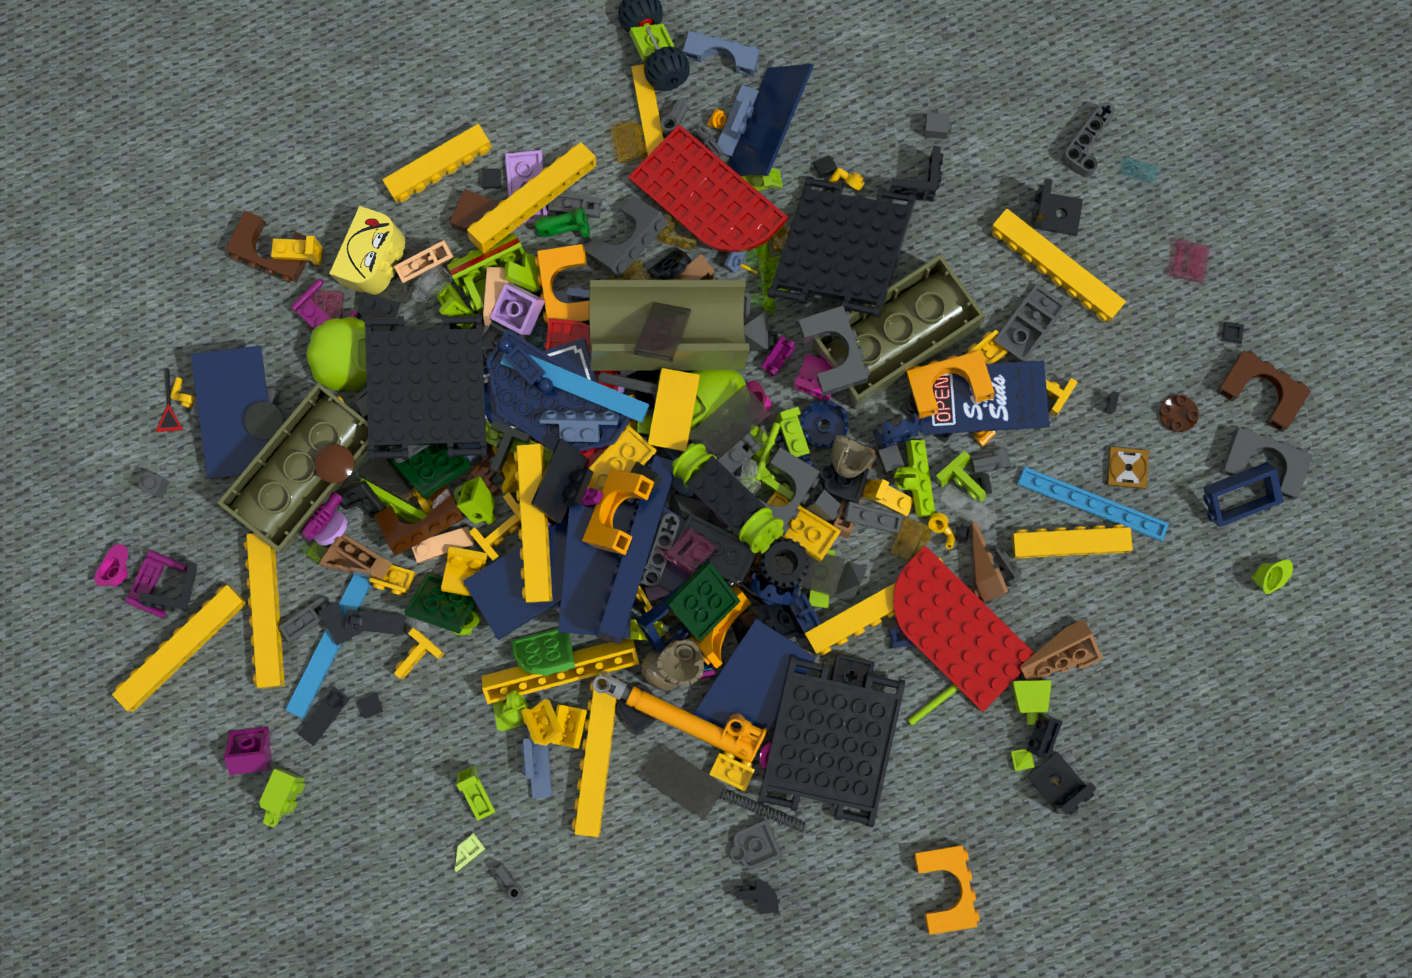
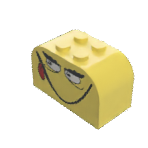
M359 206L329 274L342 286L373 295L381 293L387 288L391 278L395 276L396 270L394 266L403 257L405 248L404 234L385 214Z

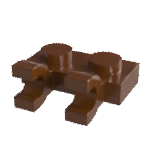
M489 450L487 457L482 458L466 477V480L469 481L481 477L489 491L496 496L501 490L490 482L497 473L490 469L489 462L494 452ZM501 471L499 475L505 479L503 471Z

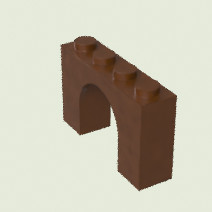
M244 211L226 248L230 258L236 262L243 260L247 262V266L253 269H257V267L264 269L263 272L270 276H274V274L279 275L280 279L284 282L290 283L293 281L297 283L307 260L265 259L260 257L256 250V244L266 222L261 217ZM294 232L291 239L306 240L307 236Z
M1244 350L1239 354L1216 392L1234 401L1238 398L1248 380L1264 378L1270 381L1277 390L1278 401L1266 422L1283 432L1288 429L1311 390L1307 389L1304 383L1291 379L1290 375L1286 372L1273 368L1274 366L1271 363L1258 359L1255 353Z
M444 485L430 495L433 503L432 509L423 520L417 523H402L392 506L375 514L384 538L395 556L464 520L447 485Z

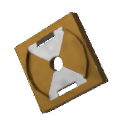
M1110 447L1107 485L1146 489L1149 450ZM1124 453L1135 454V456H1133V455H1124ZM1125 465H1131L1132 470L1127 471ZM1122 480L1134 481V483L1122 482Z

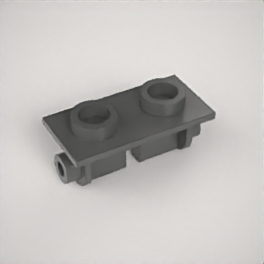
M997 548L998 553L995 550L991 552L994 568H1004L1001 571V575L1005 584H1008L1010 587L1016 583L1014 579L1017 582L1022 580L1020 569L1017 565L1013 566L1009 560L1011 556L1005 548Z

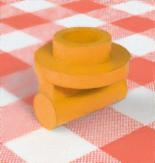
M715 109L706 126L712 129H722L727 121L725 112Z
M974 432L973 436L977 443L983 447L996 432Z

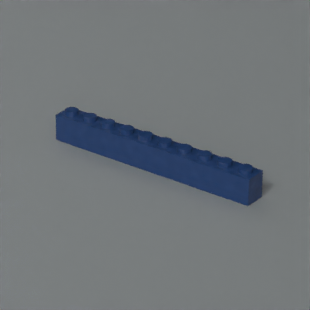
M655 455L653 462L649 461L647 468L663 477L654 493L650 492L648 500L637 498L635 506L638 507L637 513L633 512L630 524H633L631 530L626 532V534L632 536V540L626 555L619 554V559L622 560L620 566L616 565L613 576L616 577L615 582L610 583L608 588L609 601H604L601 611L604 613L603 619L598 620L595 629L599 631V639L620 645L622 643L674 477L672 473L673 460Z

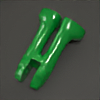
M583 207L557 216H542L534 221L535 229L540 237H551L568 231H579L582 238L590 237L589 222Z

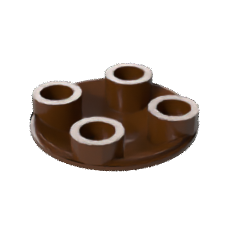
M1184 394L1169 397L1160 408L1161 422L1167 429L1173 432H1186L1195 426L1199 418L1196 404Z
M332 444L319 451L315 459V469L319 477L324 481L341 483L352 473L355 460L346 447Z

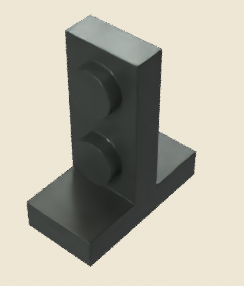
M494 420L491 428L504 434V436L499 438L497 453L492 455L489 465L493 472L500 474L514 440L517 439L530 444L532 437L527 433Z

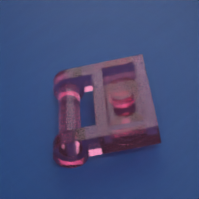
M1177 239L1175 245L1177 250L1173 269L1170 271V277L1203 283L1211 246L1188 242L1185 239ZM1184 249H1189L1185 272H1182L1180 269Z
M316 291L310 297L317 306L319 305V299L323 298L322 311L331 319H342L343 292ZM307 323L308 329H314Z
M687 528L680 540L664 553V557L692 576L713 553L716 546L693 529ZM689 540L694 541L682 556L677 554Z

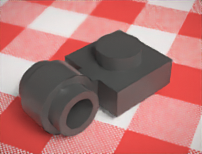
M504 864L495 869L497 873L495 877L499 883L508 886L507 897L512 901L521 899L524 893L523 888L517 885ZM513 889L518 891L517 896L512 894Z

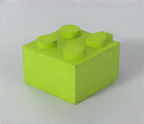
M285 769L273 770L259 801L261 808L266 810L263 820L264 824L276 827L283 815H289L290 812L295 810L298 793L301 794L305 788L304 777Z

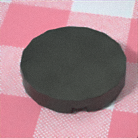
M258 402L252 405L245 415V426L248 432L253 437L261 440L271 439L284 424V415L281 409L270 402Z

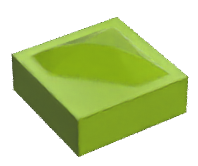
M1027 748L1010 752L1014 771L1034 768L1032 753L1028 752Z

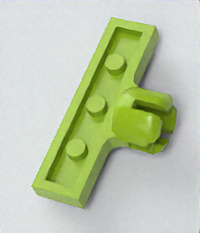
M925 440L906 441L909 467L897 468L893 478L900 479V482L895 481L894 484L900 490L912 491L916 517H930L935 513Z

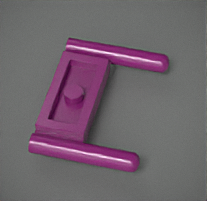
M320 278L290 306L314 329L331 319L309 299L324 284V281ZM352 311L347 317L357 318L358 313Z
M149 550L125 603L164 618L166 616L165 611L156 607L148 608L142 606V602L138 601L139 594L141 592L152 595L163 572L164 565L181 572L187 570V565Z

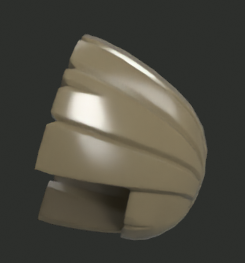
M843 435L835 437L832 446V464L840 476L846 478L855 477L865 471L876 459L874 452L867 449L863 444Z
M691 639L676 640L670 643L658 657L657 666L659 672L664 678L666 677L667 680L674 684H693L701 678L704 672L702 652Z
M655 650L650 651L641 665L645 680L651 686L661 691H669L678 687V684L670 682V680L661 675L657 666L660 654Z

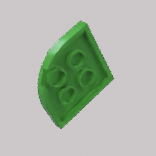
M559 628L512 640L513 655L517 665L528 673L543 676L575 668L570 633L558 632Z

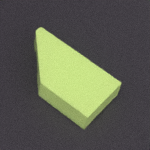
M474 833L457 846L454 869L456 872L486 849Z

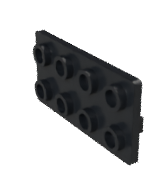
M562 438L558 439L531 502L534 507L557 524L562 523L568 507L581 505L594 473L589 468L584 469L587 458Z

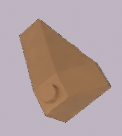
M973 522L970 525L975 587L973 593L985 603L1005 595L1008 589L999 568L994 569L993 556L991 552L985 550V539L977 523Z
M1082 619L1064 628L1025 661L1020 668L1025 679L1031 681L1048 677L1051 673L1057 671L1065 673L1068 672V669L1076 666L1079 669L1086 668L1102 660L1103 657L1093 633Z

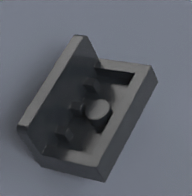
M1039 714L1034 731L1028 742L1027 751L1038 757L1049 758L1063 721Z

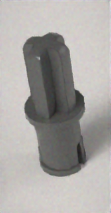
M703 126L699 127L695 131L696 137L704 146L720 158L723 155V150L716 143L715 137L711 136Z

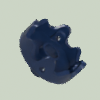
M830 400L812 402L808 405L801 417L800 424L806 441L819 449L832 448L837 435L846 436L848 419L845 409ZM827 421L830 427L827 430H821L819 423Z
M911 414L912 423L907 419L900 421L899 426H893L888 421L884 422L882 425V435L877 429H874L873 435L877 445L887 448L898 442L905 443L918 436L919 432L922 431V426L917 414Z
M753 571L749 585L750 591L763 599L764 603L769 605L774 603L789 605L795 602L800 585H795L790 589H780L774 584H768L766 579L762 577L761 572L757 576L758 571ZM777 571L778 573L785 575L783 571Z

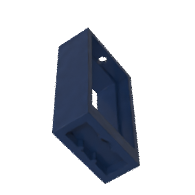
M1268 462L1203 487L1205 493L1203 499L1209 510L1207 511L1208 519L1218 527L1283 503L1277 469ZM1258 480H1264L1266 496L1221 513L1218 496Z
M684 583L636 620L652 649L659 654L670 643L676 640H683L690 634L684 625L679 622L660 638L653 626L655 622L671 610L665 602Z

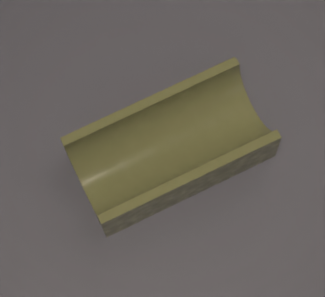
M941 254L889 288L880 318L853 311L850 313V327L856 331L857 340L855 341L857 347L860 346L864 355L862 361L864 365L867 364L870 372L866 383L845 389L852 407L857 409L907 376L908 370L914 366H922L980 327L985 317L984 313ZM864 304L865 306L875 307V305ZM824 336L813 340V351L816 355H821L832 369L841 366L847 360L848 350L840 339L833 336Z
M590 280V370L644 371L662 370V368L671 370H744L749 354V343L745 342L744 336L745 280Z
M318 382L217 503L275 550L286 554L301 536L308 519L347 480L345 479L341 483H330L320 478L315 469L317 454L322 448L332 444L346 447L355 460L353 473L368 455V422Z

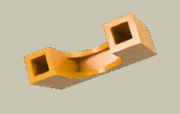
M580 244L537 251L538 256L535 257L537 268H540L541 275H538L539 286L543 287L541 298L545 300L546 312L543 313L545 324L549 323V318L579 321L582 323L589 322V301L563 303L557 300L553 293V281L559 272L568 268L587 266L584 246Z
M972 350L959 357L957 355L950 356L947 360L940 362L932 361L926 366H914L907 371V379L919 419L938 414V406L932 388L935 381L945 374L953 373L964 377L970 385L975 404L994 399V389L982 351L976 352V350Z
M610 469L601 492L603 497L600 499L599 504H596L582 541L598 549L626 555L632 536L613 528L614 513L618 506L628 498L648 500L654 482L641 474Z
M962 845L915 852L914 858L917 873L938 870L949 871L957 878L960 885V896L952 907L924 913L928 934L977 927V922L980 921L978 910H974L973 902L976 901L974 889L970 888L969 881H972L971 870L967 869L966 861H969L967 849H963Z

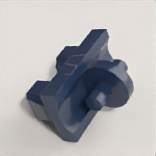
M805 593L797 597L794 603L789 604L804 633L822 624Z

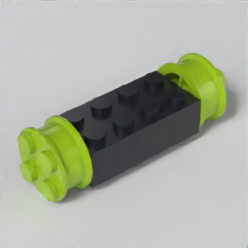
M690 444L686 451L672 463L673 475L676 478H681L684 486L690 488L739 536L740 541L747 542L753 553L766 552L770 544L784 533L782 529L784 525L783 520L776 519L772 515V510L766 507L717 460L715 455L706 452V447L703 444Z

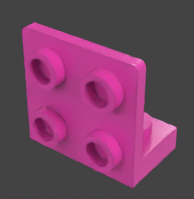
M807 354L799 375L796 377L793 389L825 401L830 400L832 394L822 396L816 378L818 373L831 370V366L826 360Z

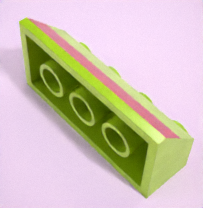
M514 232L507 235L484 254L480 250L475 249L468 252L467 256L463 258L453 259L447 266L458 288L461 289L465 285L464 277L470 275L474 283L486 277L487 267L504 268L508 261L515 263L521 260L525 252Z

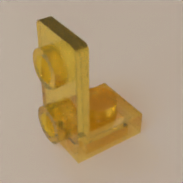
M665 214L664 217L668 225L659 233L660 240H663L662 242L667 245L678 244L686 250L696 249V240L670 234L674 232L676 223L673 222L671 215Z

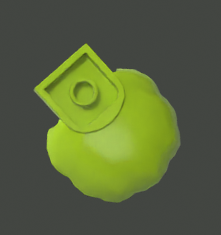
M356 317L329 319L312 331L306 357L314 380L328 389L336 391L356 392L367 386L365 322Z
M736 370L684 371L700 375L691 428L700 423L705 433L720 434L730 429V423H737L744 417L746 409L749 407L750 396L743 376Z

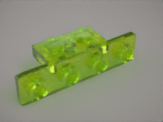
M766 242L756 247V252L759 256L758 270L761 274L762 306L766 312L773 315L776 314L775 299L768 298V290L772 285L781 255L770 258L769 244ZM778 288V290L791 292V290Z

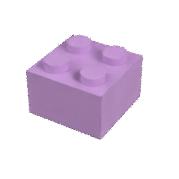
M505 283L490 318L521 335H530L545 300L515 284Z

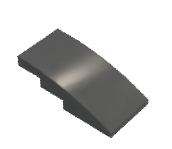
M1036 284L995 338L994 342L1022 362H1026L1065 310L1067 304Z

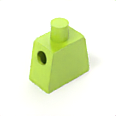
M477 477L464 482L457 507L475 524L485 521L487 525L492 524L496 520V516L492 513L495 499L481 477Z
M1051 680L1013 681L1011 687L1017 714L1027 713V725H1035L1039 713L1048 712Z

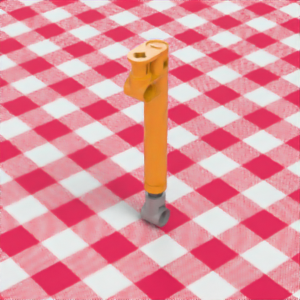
M607 671L599 672L593 681V688L596 692L606 693L618 700L622 698L626 700L627 705L633 706L647 715L749 763L753 761L767 732V728L760 729L752 725V722L746 720L738 713L732 714L723 729L650 693L641 691V689L635 686L631 689L627 687L626 683L612 677ZM605 679L608 685L603 686L599 684L598 680ZM739 722L741 727L734 728L731 723Z

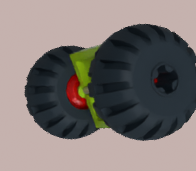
M622 0L618 9V19L623 29L630 34L642 61H645L644 73L647 82L658 91H671L674 88H678L687 80L690 65L687 56L674 46L664 24H660L663 17L660 1Z

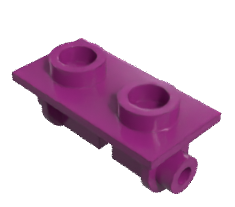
M781 335L761 367L772 377L776 373L779 374L780 369L785 363L784 359L788 358L792 351L795 350L796 344L791 340H786Z

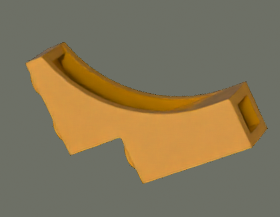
M729 586L740 600L737 606L700 643L693 636L689 638L701 650L706 664L712 663L716 669L722 664L721 647L728 629L734 620L751 604L737 586L735 588Z

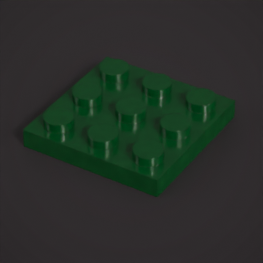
M447 444L430 445L402 463H396L393 458L390 459L391 463L423 499H426L471 467L470 462L464 456L448 458Z
M706 561L665 603L693 638L700 643L737 606L740 600L712 563Z
M427 572L406 607L405 616L460 634L476 602L472 596L441 591L443 577Z

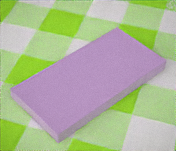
M542 150L505 154L508 198L515 190L522 188L529 179L535 178L544 169ZM547 205L521 225L533 224L535 220L540 219L542 216H548Z

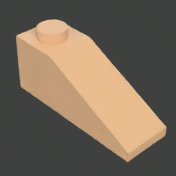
M443 240L395 265L394 268L402 283H405L445 264L455 257L447 242Z
M487 267L483 313L485 326H489L493 320L490 316L504 284H514L504 279L505 268Z
M469 526L428 538L413 546L412 550L417 563L421 564L448 554L449 546L463 549L474 545L472 535L469 533Z

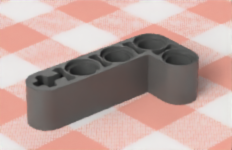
M1103 102L1098 106L1063 155L1064 164L1083 177L1092 176L1098 166L1097 159L1087 151L1111 120L1115 112V108L1111 103ZM1103 112H1106V114L1104 115V117L1101 119V118H1100L1101 114H1102ZM1090 125L1096 126L1098 130L1091 129ZM1083 139L1087 144H1081L1079 140ZM1068 154H1074L1076 158L1072 159ZM1084 164L1090 165L1092 169H1086Z
M673 513L666 514L661 521L640 582L642 586L654 588L661 580L680 522L677 515ZM669 519H672L675 525L671 526L669 533L662 532L661 530L666 531L667 522ZM659 538H668L669 545H660ZM655 555H659L663 558V563L656 565L652 558ZM652 573L657 577V581L649 583L646 580V576Z

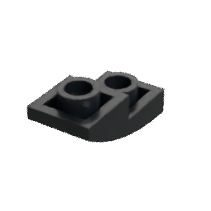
M654 370L637 371L636 380L657 384ZM635 390L637 400L649 404V408L655 405L652 397L653 394Z

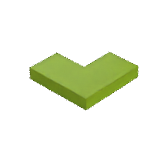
M527 252L523 254L522 266L508 261L505 264L504 279L537 293L540 290L538 275H541L540 268L536 266V256Z

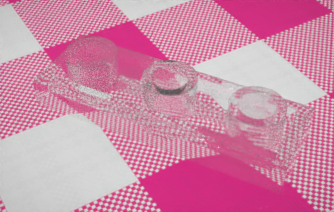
M950 483L938 499L972 523L976 522L978 527L986 532L998 516L976 500H972L967 494ZM965 505H969L971 510L967 511Z

